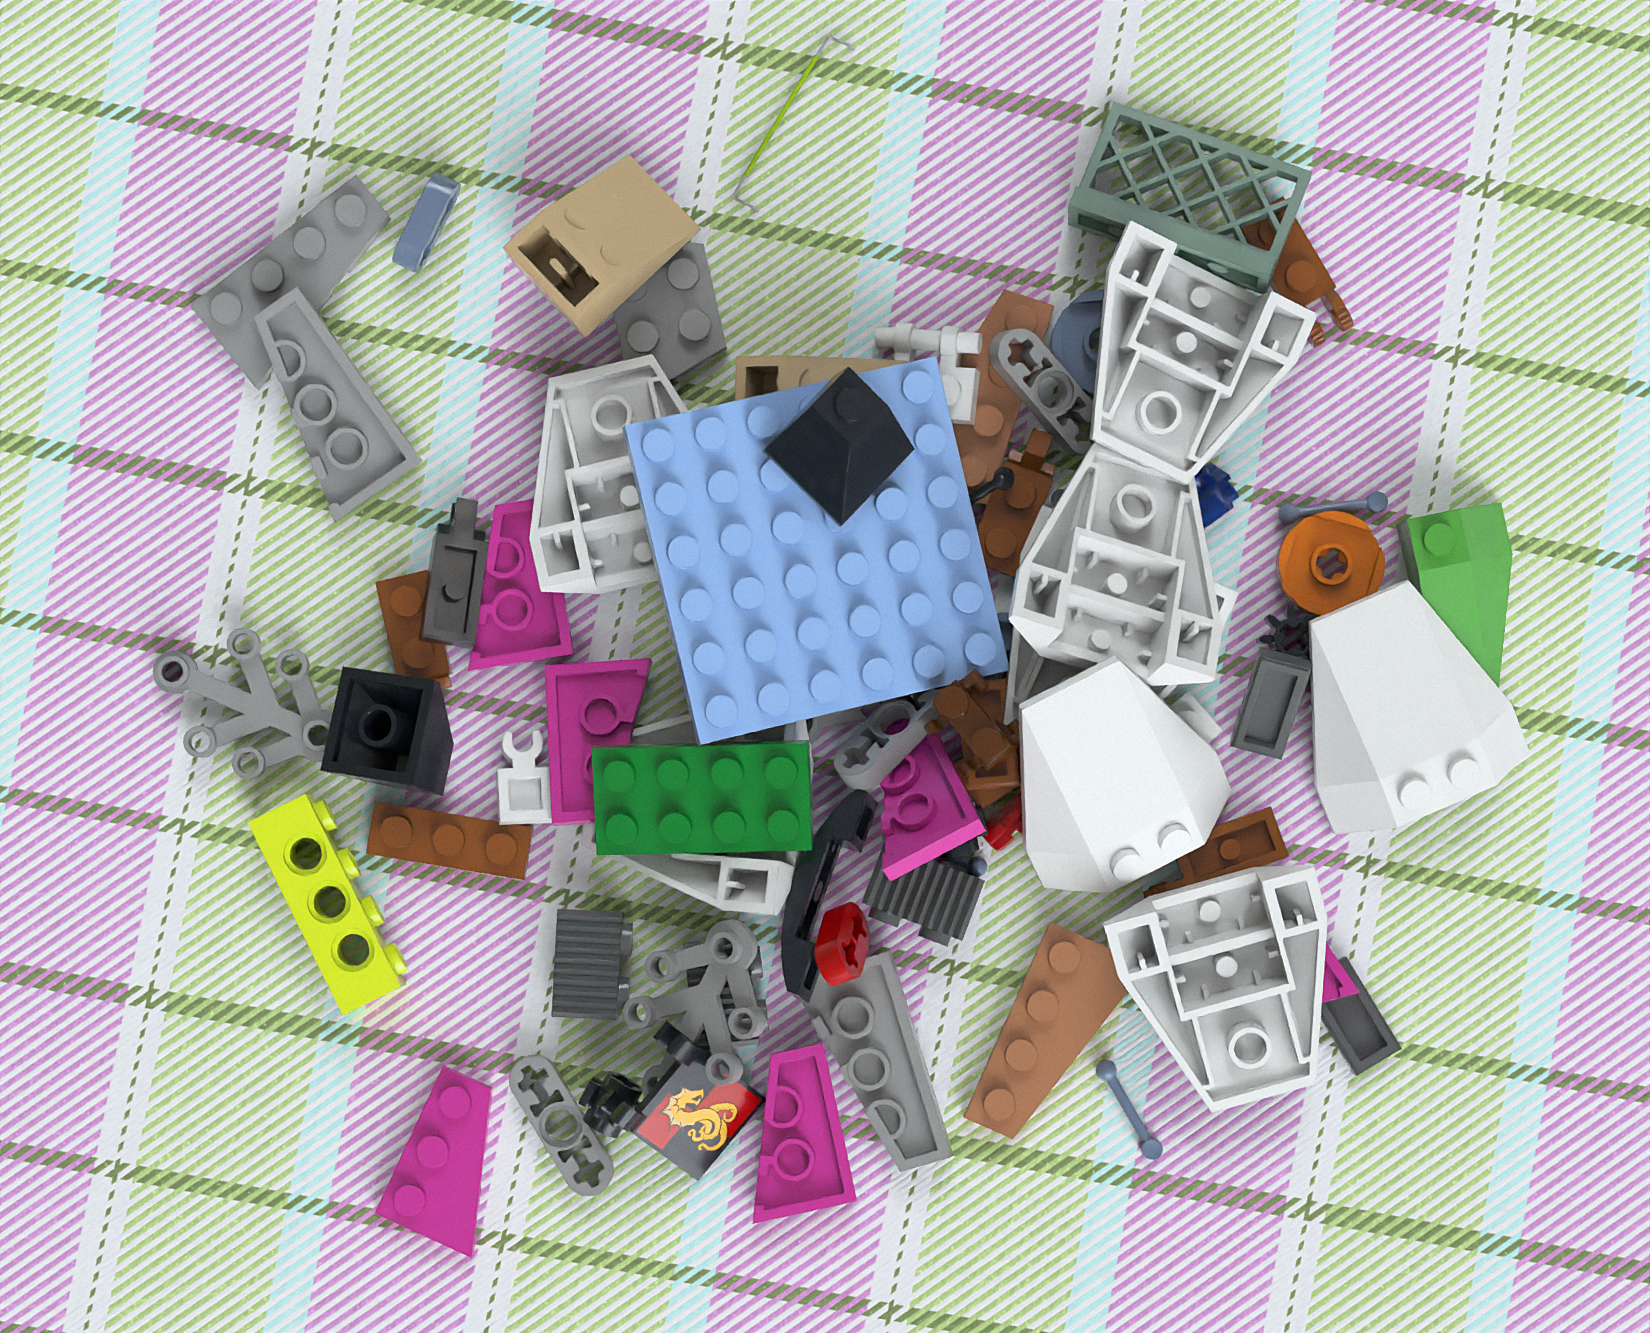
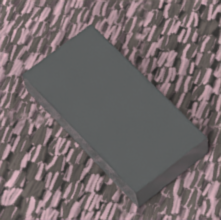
M1262 647L1259 648L1230 738L1231 747L1282 760L1312 669L1311 660Z
M1344 956L1338 961L1360 993L1322 1003L1321 1021L1352 1073L1358 1076L1402 1048L1348 958Z

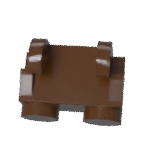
M976 669L963 679L953 681L938 693L932 700V706L941 715L936 720H930L924 726L926 732L932 737L951 724L971 747L976 756L970 761L966 760L958 768L964 777L970 776L981 766H984L988 771L997 762L1005 760L1020 746L1019 720L1016 718L1007 725V728L1013 735L1006 737L968 693L974 688L978 694H981L989 687Z

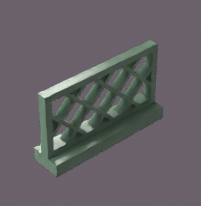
M1113 102L1079 187L1076 186L1070 200L1068 225L1119 243L1127 222L1131 220L1177 243L1174 255L1232 284L1265 294L1269 289L1274 270L1311 180L1312 171ZM1119 121L1141 128L1147 142L1121 152L1113 137ZM1153 133H1156V134H1159V135H1162V136L1155 138L1154 135H1153ZM1176 141L1190 145L1196 160L1170 170L1160 148ZM1109 147L1113 156L1104 159L1107 149ZM1202 150L1210 152L1211 154L1205 156ZM1152 152L1162 174L1136 184L1126 162ZM1224 159L1238 162L1246 177L1220 188L1210 165ZM1116 166L1119 167L1128 186L1127 189L1112 195L1092 189L1097 174ZM1252 168H1255V169H1258V170H1261V171H1260V172H1257V173H1254V171H1253ZM1201 169L1212 192L1186 202L1176 179ZM1275 176L1296 183L1290 198L1271 206L1260 185L1261 182ZM1168 184L1178 206L1161 213L1148 209L1141 194ZM1251 187L1262 209L1236 220L1225 197ZM1130 198H1134V201H1135L1136 204L1131 203V202L1126 201V200H1128V199H1130ZM1217 201L1227 224L1211 231L1197 226L1191 211ZM1285 211L1282 221L1279 224L1275 215ZM1183 215L1185 221L1176 218ZM1267 219L1275 235L1270 251L1249 245L1241 229ZM1233 233L1235 239L1229 238L1226 235Z

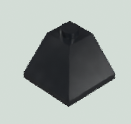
M847 367L837 373L762 451L841 527L915 449L889 406L850 367Z
M343 666L320 771L392 788L443 796L454 742L440 682L426 678Z

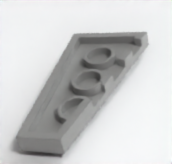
M355 175L190 306L254 387L260 390L270 377L269 373L272 371L273 366L253 317L297 286L302 289L316 311L320 312L331 298L333 290L344 276L352 271L391 218L357 175Z
M299 286L253 317L277 379L281 383L290 405V411L296 427L299 429L310 456L309 460L317 480L320 481L334 523L423 461Z

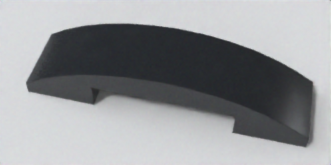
M856 789L845 798L818 829L813 837V849L805 851L787 897L781 934L782 969L787 992L802 1002H810L820 973L815 960V943L809 942L841 847L859 853L862 852L878 806V802L864 790Z

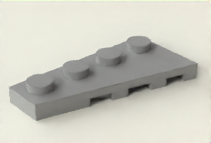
M891 950L866 957L861 976L838 986L829 985L821 973H819L810 1002H802L811 1017V1023L821 1040L824 1039L840 1066L839 1070L849 1087L852 1086L865 1108L866 1116L899 1171L903 1172L952 1157L954 1154Z

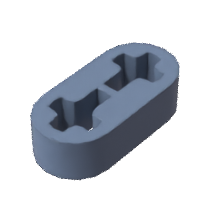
M438 172L431 176L399 238L392 262L415 273L420 272L456 203L461 188L460 183Z

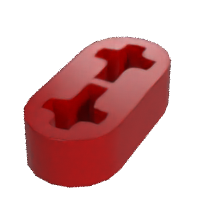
M848 902L827 910L823 915L814 949L815 960L822 977L831 986H838L860 977L870 944V930L862 910L854 902Z

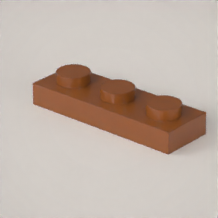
M375 801L366 854L525 880L534 827L517 824L499 825V821Z

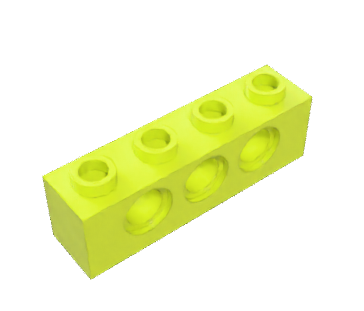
M304 794L248 822L342 1015L351 1013L406 985L402 976L403 973L409 971L406 961L395 942L387 946L378 926L385 923L384 917L371 894L363 897L355 881V878L361 876V871L348 847L339 849L331 833L332 830L338 828V825L326 801L322 799L316 802L312 794ZM308 838L315 840L322 850L320 862L312 869L303 868L296 859L298 845ZM329 886L339 888L346 900L344 910L336 917L326 915L319 905L321 893ZM352 934L362 936L369 945V955L365 962L360 965L350 963L343 954V944Z

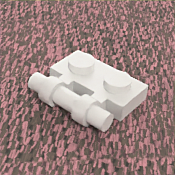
M897 323L896 328L877 327L875 331V346L878 348H894V360L915 361L916 350L940 351L941 359L940 366L938 367L951 422L974 425L980 372L976 368H962L960 365L962 353H981L982 334L963 332L960 326H943L942 331L917 329L916 325L912 323Z

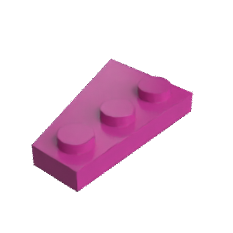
M534 499L495 505L476 640L470 654L469 672L574 655L565 594L542 592L540 589L529 539Z
M651 658L545 665L551 815L554 826L595 824L592 748L594 745H630L653 663Z
M910 719L890 728L885 734L894 735L902 732L908 726ZM939 733L932 737L927 734L880 783L884 791V813L881 814V830L885 835L886 853L882 854V870L889 881L908 873L986 831Z
M823 1042L771 1053L752 1224L857 1201Z
M445 1065L442 1067L375 1214L470 1258L474 1256L478 1208L480 1206L481 1180L493 1087Z

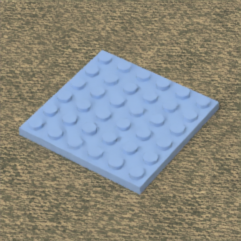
M936 356L857 374L889 406L915 450L841 527L762 451L830 380L622 427L697 745L950 685L955 680L963 679L974 669L982 677L1009 670L1006 650Z

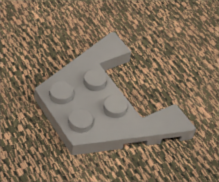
M687 242L613 312L623 359L629 360L653 354L670 383L727 349L704 244Z

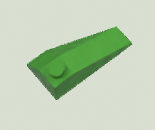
M1495 503L1459 508L1407 519L1396 525L1408 580L1499 688L1513 556L1502 504Z

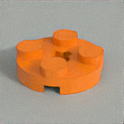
M1325 511L1304 518L1285 535L1278 550L1276 571L1280 580L1281 592L1300 610L1308 614L1314 613L1316 617L1325 615L1378 592L1384 577L1385 557L1382 548H1379L1377 539L1371 533L1373 531L1361 519L1340 511ZM1329 550H1334L1338 552L1337 561L1345 565L1343 573H1334L1331 579H1326L1322 576V569L1316 566L1317 557H1326Z

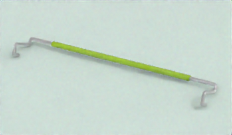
M831 35L826 36L745 170L744 176L732 194V198L735 201L750 207L754 212H759L755 206L736 198L735 195L746 177L750 174L814 67L828 39L830 38L833 41L848 46V50L855 51L851 44L834 38Z

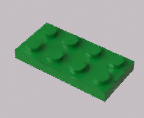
M809 740L710 742L697 745V743L594 745L592 748L597 855L808 851L813 849Z

